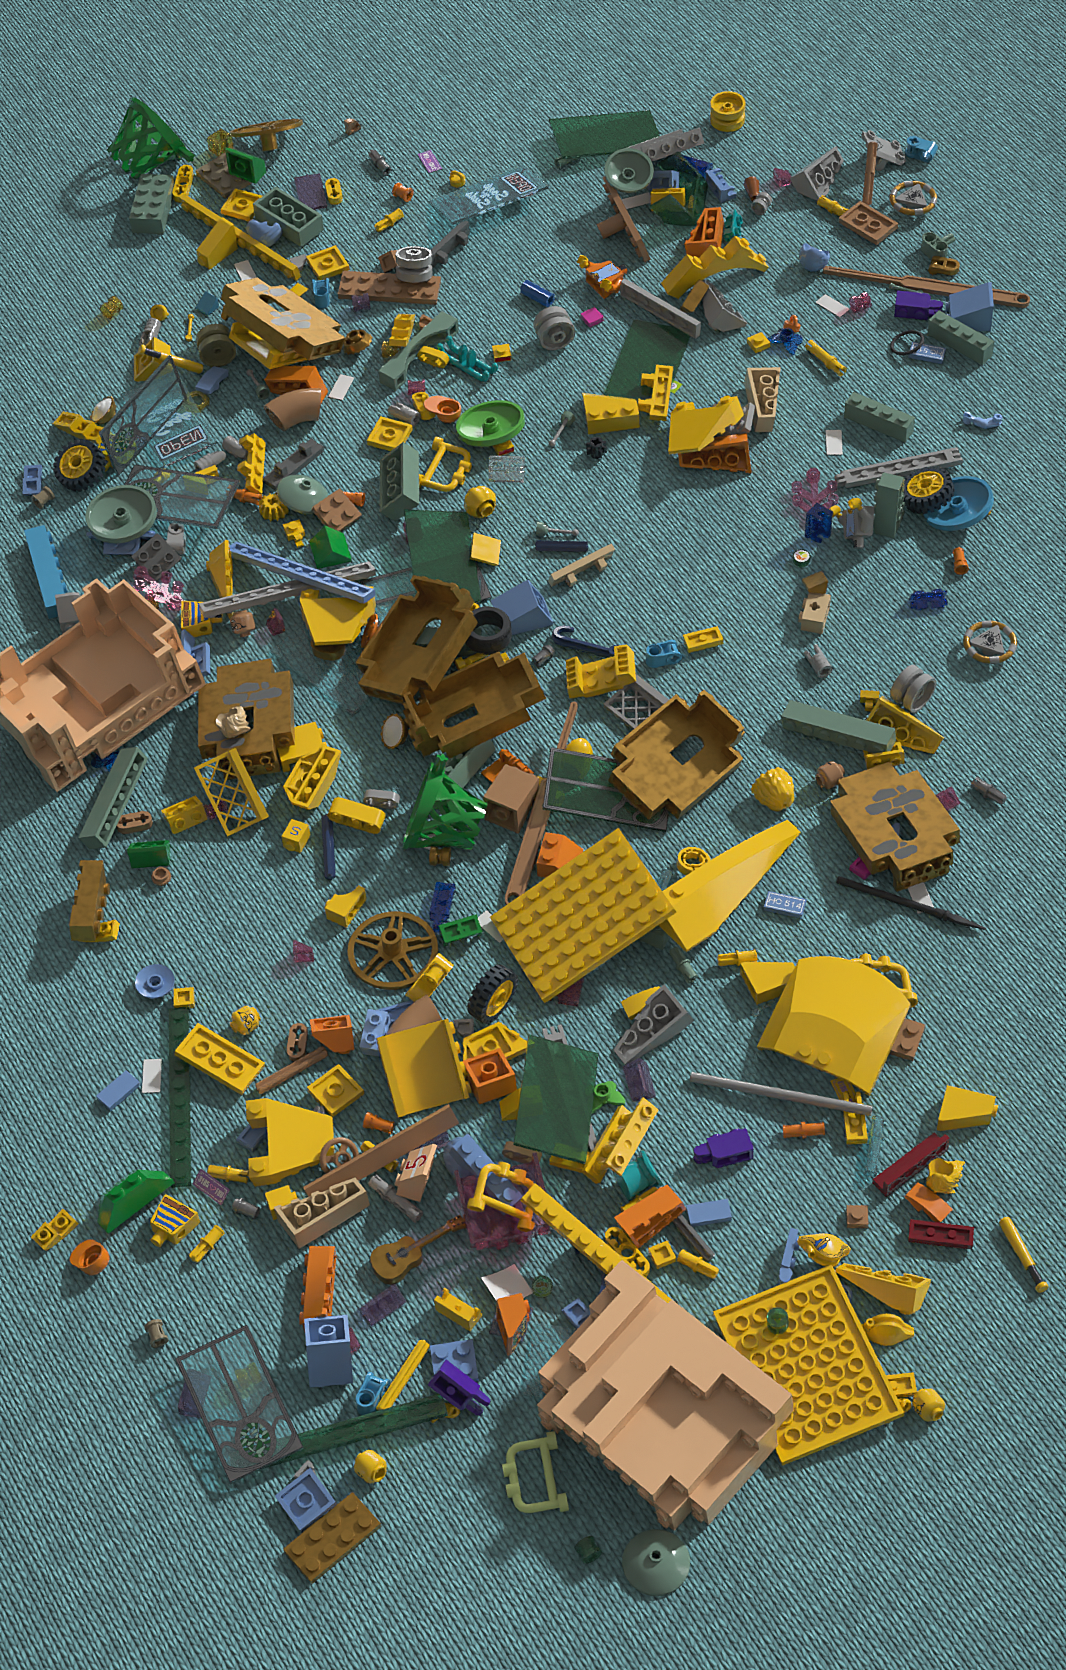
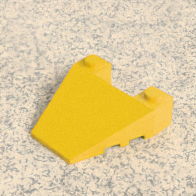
M724 396L715 407L695 409L693 402L686 403L683 401L678 403L671 412L669 455L700 451L714 440L713 436L717 433L723 434L726 432L725 428L728 425L734 426L744 415L738 397Z
M313 589L301 591L300 595L302 619L305 621L315 645L352 643L361 632V627L366 626L368 623L367 619L375 613V596L366 603H359L345 597L321 599L320 591Z
M268 1098L246 1101V1119L251 1128L267 1127L269 1156L248 1158L249 1179L255 1187L276 1184L291 1174H298L300 1170L320 1163L319 1156L322 1147L334 1138L332 1116ZM334 1145L329 1148L326 1156L335 1154Z

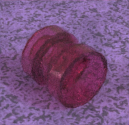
M867 292L849 298V305L854 313L860 312L863 308H871L872 306L871 298Z

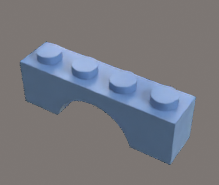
M466 1134L454 1144L449 1151V1154L459 1166L470 1171L477 1179L485 1165L494 1164L469 1134ZM493 1172L488 1173L485 1189L489 1197L509 1206H516L523 1195L507 1178L498 1177Z

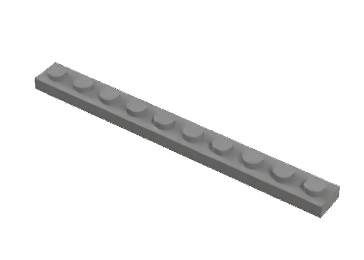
M370 562L326 572L352 582L376 576V570ZM292 580L199 603V610L205 618H213L219 614L232 613L239 609H249L251 606L265 605L268 602L284 600L291 596H300L301 591L307 589L319 590L321 588H316L298 580Z

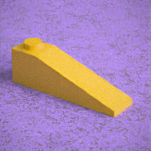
M225 540L209 553V561H206L207 572L210 571L211 579L220 598L233 595V562L229 540ZM233 612L227 613L229 619L233 615Z
M883 696L878 699L866 721L895 728L896 742H901V746L935 754L944 739L943 736Z
M846 1263L836 1267L835 1271L886 1305L899 1310L900 1313L905 1315H911L921 1308L931 1284V1279L904 1273L903 1276H894L889 1270L872 1272L870 1267Z

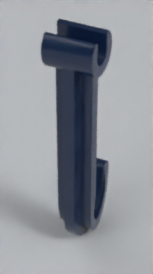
M559 626L552 632V640L555 644L604 658L614 657V646H618L613 645L608 648L560 635L562 632L573 633L574 627Z

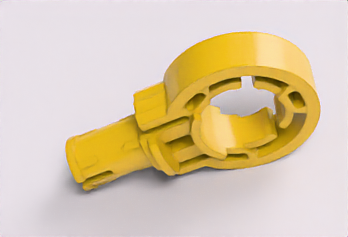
M687 847L679 852L676 866L682 874L688 875L709 862L710 857L700 848ZM698 857V861L701 863L690 865L685 860L691 858L697 859Z

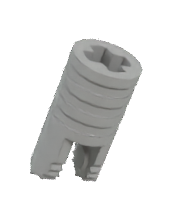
M155 318L147 320L139 345H146L153 337L157 338L162 325L159 320Z
M396 403L394 406L391 405L387 409L388 413L412 426H416L421 418L419 412L401 403Z
M227 436L223 440L222 448L234 457H240L247 461L248 451L239 444L237 439Z
M214 451L194 461L193 464L196 471L198 472L213 465L217 466L226 458V453Z
M815 644L813 647L817 654L811 656L807 650L803 654L818 677L823 678L828 676L833 669L819 646Z

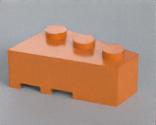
M721 207L705 208L697 221V226L690 233L689 240H686L684 243L686 254L699 258L710 245L721 248L724 225Z
M281 366L270 369L264 379L270 392L279 395L299 389L321 388L322 403L328 393L316 366Z
M667 1184L614 1218L621 1230L639 1249L682 1214L686 1207Z

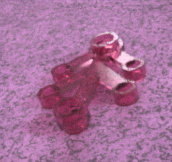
M810 468L806 473V480L810 483L811 493L802 488L801 482L794 481L791 485V490L798 494L793 496L792 504L807 512L810 522L818 524L825 518V512L838 504L839 496L832 493L837 491L838 484L836 481L830 480L827 482V487L818 494L820 471L817 468ZM828 496V501L819 507V503ZM803 498L811 502L812 507L803 502Z
M138 566L134 570L133 578L135 582L133 588L135 590L146 591L145 598L147 600L167 603L168 608L173 611L181 610V601H184L180 596L184 587L182 582H173L172 590L174 593L172 595L168 592L169 582L172 579L170 572H162V585H160L148 575L146 567Z

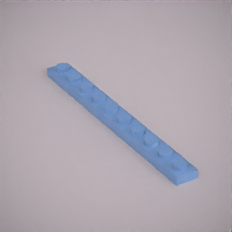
M239 542L230 545L231 556L236 560H241L276 574L307 583L316 588L350 598L359 603H366L375 596V589Z

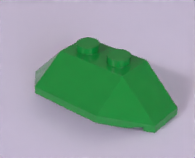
M133 1170L101 1195L97 1218L98 1225L109 1234L175 1182L164 1171Z

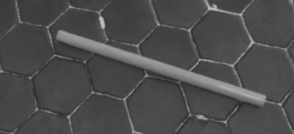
M692 1072L690 1076V1082L861 1115H872L873 1106L696 1072Z

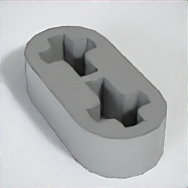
M375 789L366 790L363 802L367 806L396 809L400 801V796L395 792Z

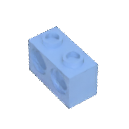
M368 1009L360 1042V1049L363 1054L380 1057L376 1038L385 1036L389 1030L391 1019L388 1012Z

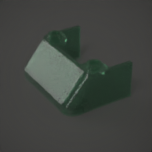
M676 152L658 162V166L663 171L672 170L679 172V188H685V205L683 207L669 194L651 204L650 208L668 225L696 227L697 221L705 207L708 184L705 178L679 152Z

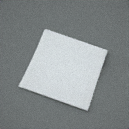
M515 1264L497 1273L481 1277L496 1301L498 1298L522 1293L524 1298L533 1293Z

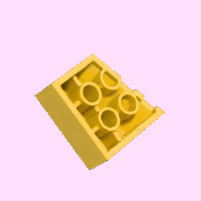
M581 393L588 435L640 428L639 411L635 399Z

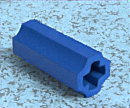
M525 280L520 287V293L546 307L553 304L555 300V294L529 280Z

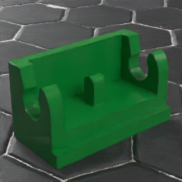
M477 914L439 925V935L443 940L444 947L448 946V943L474 935L481 936L483 933Z

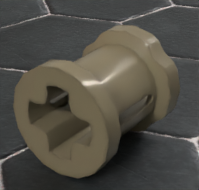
M44 486L42 491L37 495H33L31 499L39 509H42L45 503L55 498V495L50 488Z
M161 1319L151 1320L144 1325V1330L149 1334L152 1348L163 1346L169 1341L163 1331Z

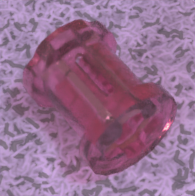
M422 379V381L408 380V395L418 392L426 393L425 379Z
M220 800L217 808L220 812H226L228 806L225 801ZM205 804L203 807L206 815L211 820L215 819L217 814L212 804Z

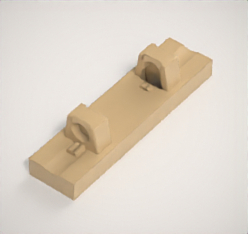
M611 543L552 573L548 580L549 584L552 587L565 580L567 585L571 587L577 581L574 575L594 565L599 572L605 570L607 567L605 560L613 555L615 548Z

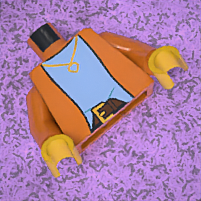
M580 255L576 261L579 263L580 268L586 269V282L603 299L612 293L617 294L620 291V282L623 280V275L628 272L624 264L616 267L611 261L592 263L584 255Z

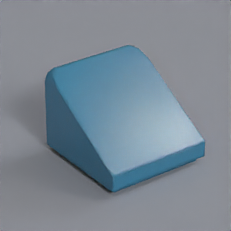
M206 291L195 308L208 316L219 307L218 299Z

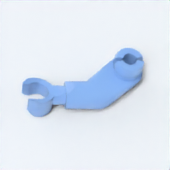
M964 412L963 415L964 424L972 422L974 423L973 425L983 429L1000 426L1003 419L1001 414H994L992 418L987 419L973 417L969 412Z

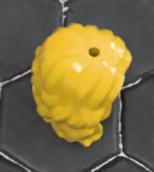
M776 767L775 769L768 770L765 774H761L755 780V783L752 784L751 793L754 794L761 804L766 805L770 810L778 812L782 809H787L794 801L792 777L782 768Z

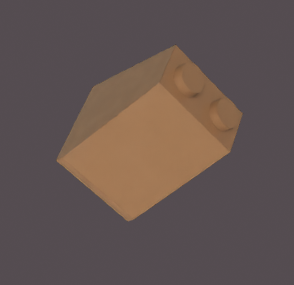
M505 764L483 796V801L487 803V807L484 809L486 811L485 820L519 833L537 796L539 778L534 774H528L516 767Z

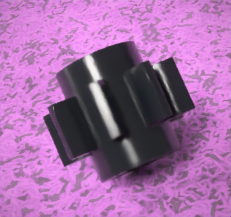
M600 437L591 438L590 443L586 442L587 455H591L595 459L602 458L603 453H607L606 441H603Z

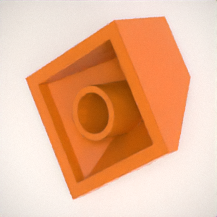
M350 1015L310 1019L312 1036L330 1050L339 1054H346L350 1050H354Z

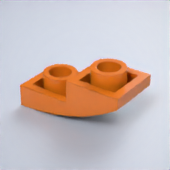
M916 1183L904 1196L918 1212L923 1209L937 1223H940L953 1210L936 1193L920 1183Z

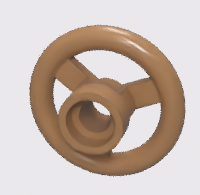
M337 1137L329 1140L322 1147L319 1161L322 1170L326 1174L332 1171L326 1163L333 1162L339 1167L351 1160L350 1154L346 1152L348 1147L352 1151L353 1158L359 1155L356 1145L351 1140ZM342 1143L338 1152L332 1156H326L331 1146ZM342 1155L343 1159L339 1162L338 1158Z

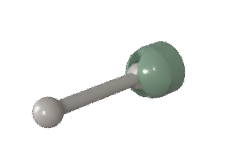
M251 369L247 370V375L252 378L257 386L255 391L258 398L261 400L267 399L271 393L269 388L264 384L260 385L254 377L253 371Z
M570 411L563 412L560 418L562 425L553 440L549 441L551 447L556 445L555 441L564 427L572 425L576 417Z
M537 522L536 536H545L548 532L572 534L573 536H578L579 534L577 529L573 531L548 528L546 523Z

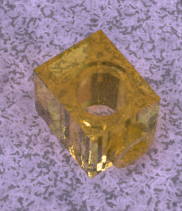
M219 129L207 137L208 149L219 157L225 153L226 148H233V138L230 133Z

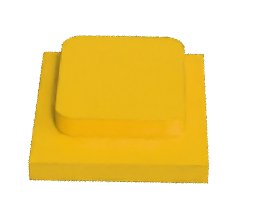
M473 533L470 559L498 566L501 540Z

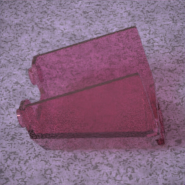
M537 1152L532 1153L531 1162L510 1167L509 1170L514 1172V1169L525 1170L527 1172L526 1178L533 1181L534 1184L536 1183L546 1192ZM454 1171V1183L471 1248H476V1250L492 1247L503 1249L514 1242H517L518 1245L528 1243L529 1239L549 1234L553 1230L551 1226L534 1212L531 1220L535 1223L534 1228L530 1232H523L517 1229L518 1218L509 1214L503 1216L495 1208L485 1205L483 1212L468 1209L469 1198H474L478 1179L474 1175L460 1178L459 1171ZM512 1183L523 1196L528 1191L527 1187ZM484 1188V1193H483V1195H486V1196L489 1197V1195H488L486 1189ZM520 1201L514 1208L525 1212L526 1205Z

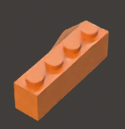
M747 433L713 437L714 440L700 451L678 454L680 467L712 468V470L724 469L731 472L745 471V473H752Z
M309 1246V1254H305L304 1263L305 1267H307V1273H303V1286H306V1289L301 1294V1305H304V1311L300 1312L299 1324L303 1325L304 1332V1319L332 1316L337 1257L335 1246Z

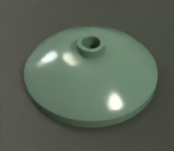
M624 148L615 151L608 157L604 173L608 183L616 190L624 193H635L643 190L650 184L654 168L652 161L645 153L637 149Z
M305 475L287 476L279 482L277 487V494L281 502L291 510L302 514H315L312 507L329 496L327 490L320 482Z
M652 1529L641 1532L630 1540L623 1553L622 1567L627 1581L637 1591L650 1596H663L676 1591L685 1582L690 1570V1556L685 1544L676 1535L665 1530ZM658 1554L660 1558L654 1559L652 1556Z

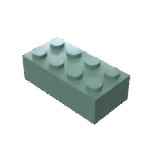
M141 174L129 217L132 233L164 234L173 201V175Z
M276 186L253 203L255 219L262 223L266 221L268 226L278 223L283 231L282 236L300 247L324 230L323 218L320 213Z
M404 442L380 459V513L395 522L419 505V451Z

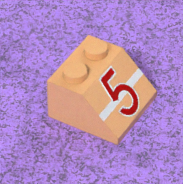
M431 1144L410 1151L408 1158H403L400 1168L403 1172L402 1174L398 1173L395 1181V1186H398L396 1195L418 1202L421 1201L431 1172L437 1145Z

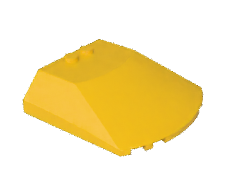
M831 956L799 959L769 1019L757 1048L761 1051L765 1049L778 1052L843 1079L870 1096L911 1005L894 983L864 964Z

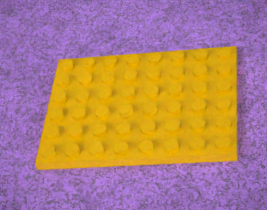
M617 828L491 915L490 919L540 998L546 1003L677 912L625 836Z
M832 1264L713 1311V1316L725 1342L792 1394L793 1412L776 1430L778 1446L775 1448V1451L782 1466L904 1416V1411Z

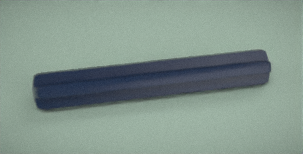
M325 814L321 817L325 879L332 880L336 877L333 821L328 818V814Z

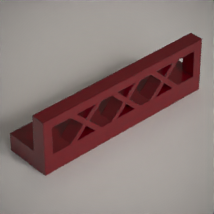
M934 1132L877 1175L872 1183L885 1197H888L927 1167L932 1160L948 1151L950 1138L946 1134L940 1138Z

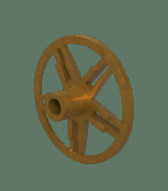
M286 119L258 123L230 131L231 137L260 135L262 151L274 150L278 148L276 133L303 125L302 119Z
M399 911L384 912L368 918L356 928L348 943V960L355 975L364 983L384 990H397L412 986L438 954V942L432 928L423 919L413 914ZM396 917H399L398 930L394 928ZM391 918L388 928L382 932L381 937L361 933L373 922ZM402 918L416 922L426 930L429 936L402 939ZM355 943L378 952L368 962V966L363 971L358 967L354 958ZM432 947L431 957L427 965L417 974L406 954ZM380 960H383L376 968H374L380 962ZM403 960V962L405 963L406 967L408 968L413 977H409V975L405 972V969L399 963L400 961ZM393 961L407 979L399 982H382L372 977L389 962Z

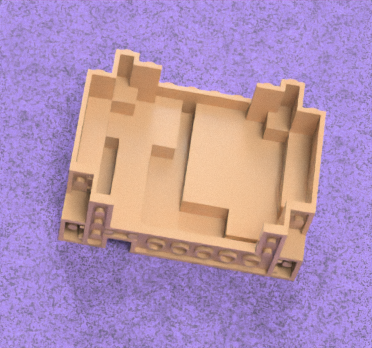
M98 579L82 588L84 594L71 603L79 623L24 662L20 663L12 646H9L0 653V724L22 745L26 756L40 769L44 780L56 792L87 771L82 759L89 753L94 751L101 759H104L206 685L197 660L184 650L175 625L124 579L111 589H108Z
M621 1260L604 1278L606 1288L589 1305L591 1315L539 1370L540 1383L543 1387L542 1391L546 1395L537 1404L538 1415L542 1420L541 1424L547 1430H554L558 1434L563 1429L578 1444L582 1442L586 1445V1450L593 1457L599 1456L604 1460L603 1464L610 1471L616 1470L624 1483L629 1486L631 1484L637 1488L638 1494L655 1507V1513L658 1517L657 1521L666 1529L670 1527L675 1531L691 1511L695 1519L701 1523L704 1521L709 1525L778 1446L776 1430L793 1412L792 1394L671 1299L669 1303L665 1302L656 1294L655 1286Z

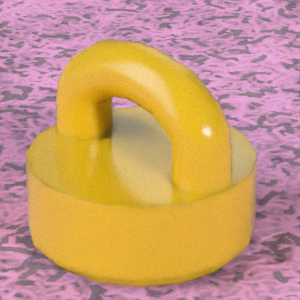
M455 170L450 172L449 180L451 186L458 188L465 185L464 174Z
M154 305L150 310L151 318L163 321L169 316L166 307L163 305Z

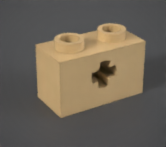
M809 592L808 598L803 600L802 608L804 612L800 611L798 622H801V630L823 634L830 609L831 595Z

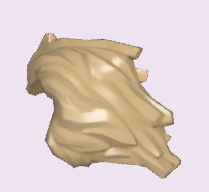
M242 706L231 708L228 713L219 714L216 719V726L220 728V731L227 738H235L239 734L251 729L248 727L249 722L246 721L247 715H245Z

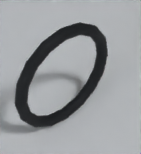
M916 330L904 331L893 338L890 343V349L896 355H910L921 348L924 343V336ZM906 334H917L920 336L921 341L914 349L907 352H898L894 349V343L901 336Z

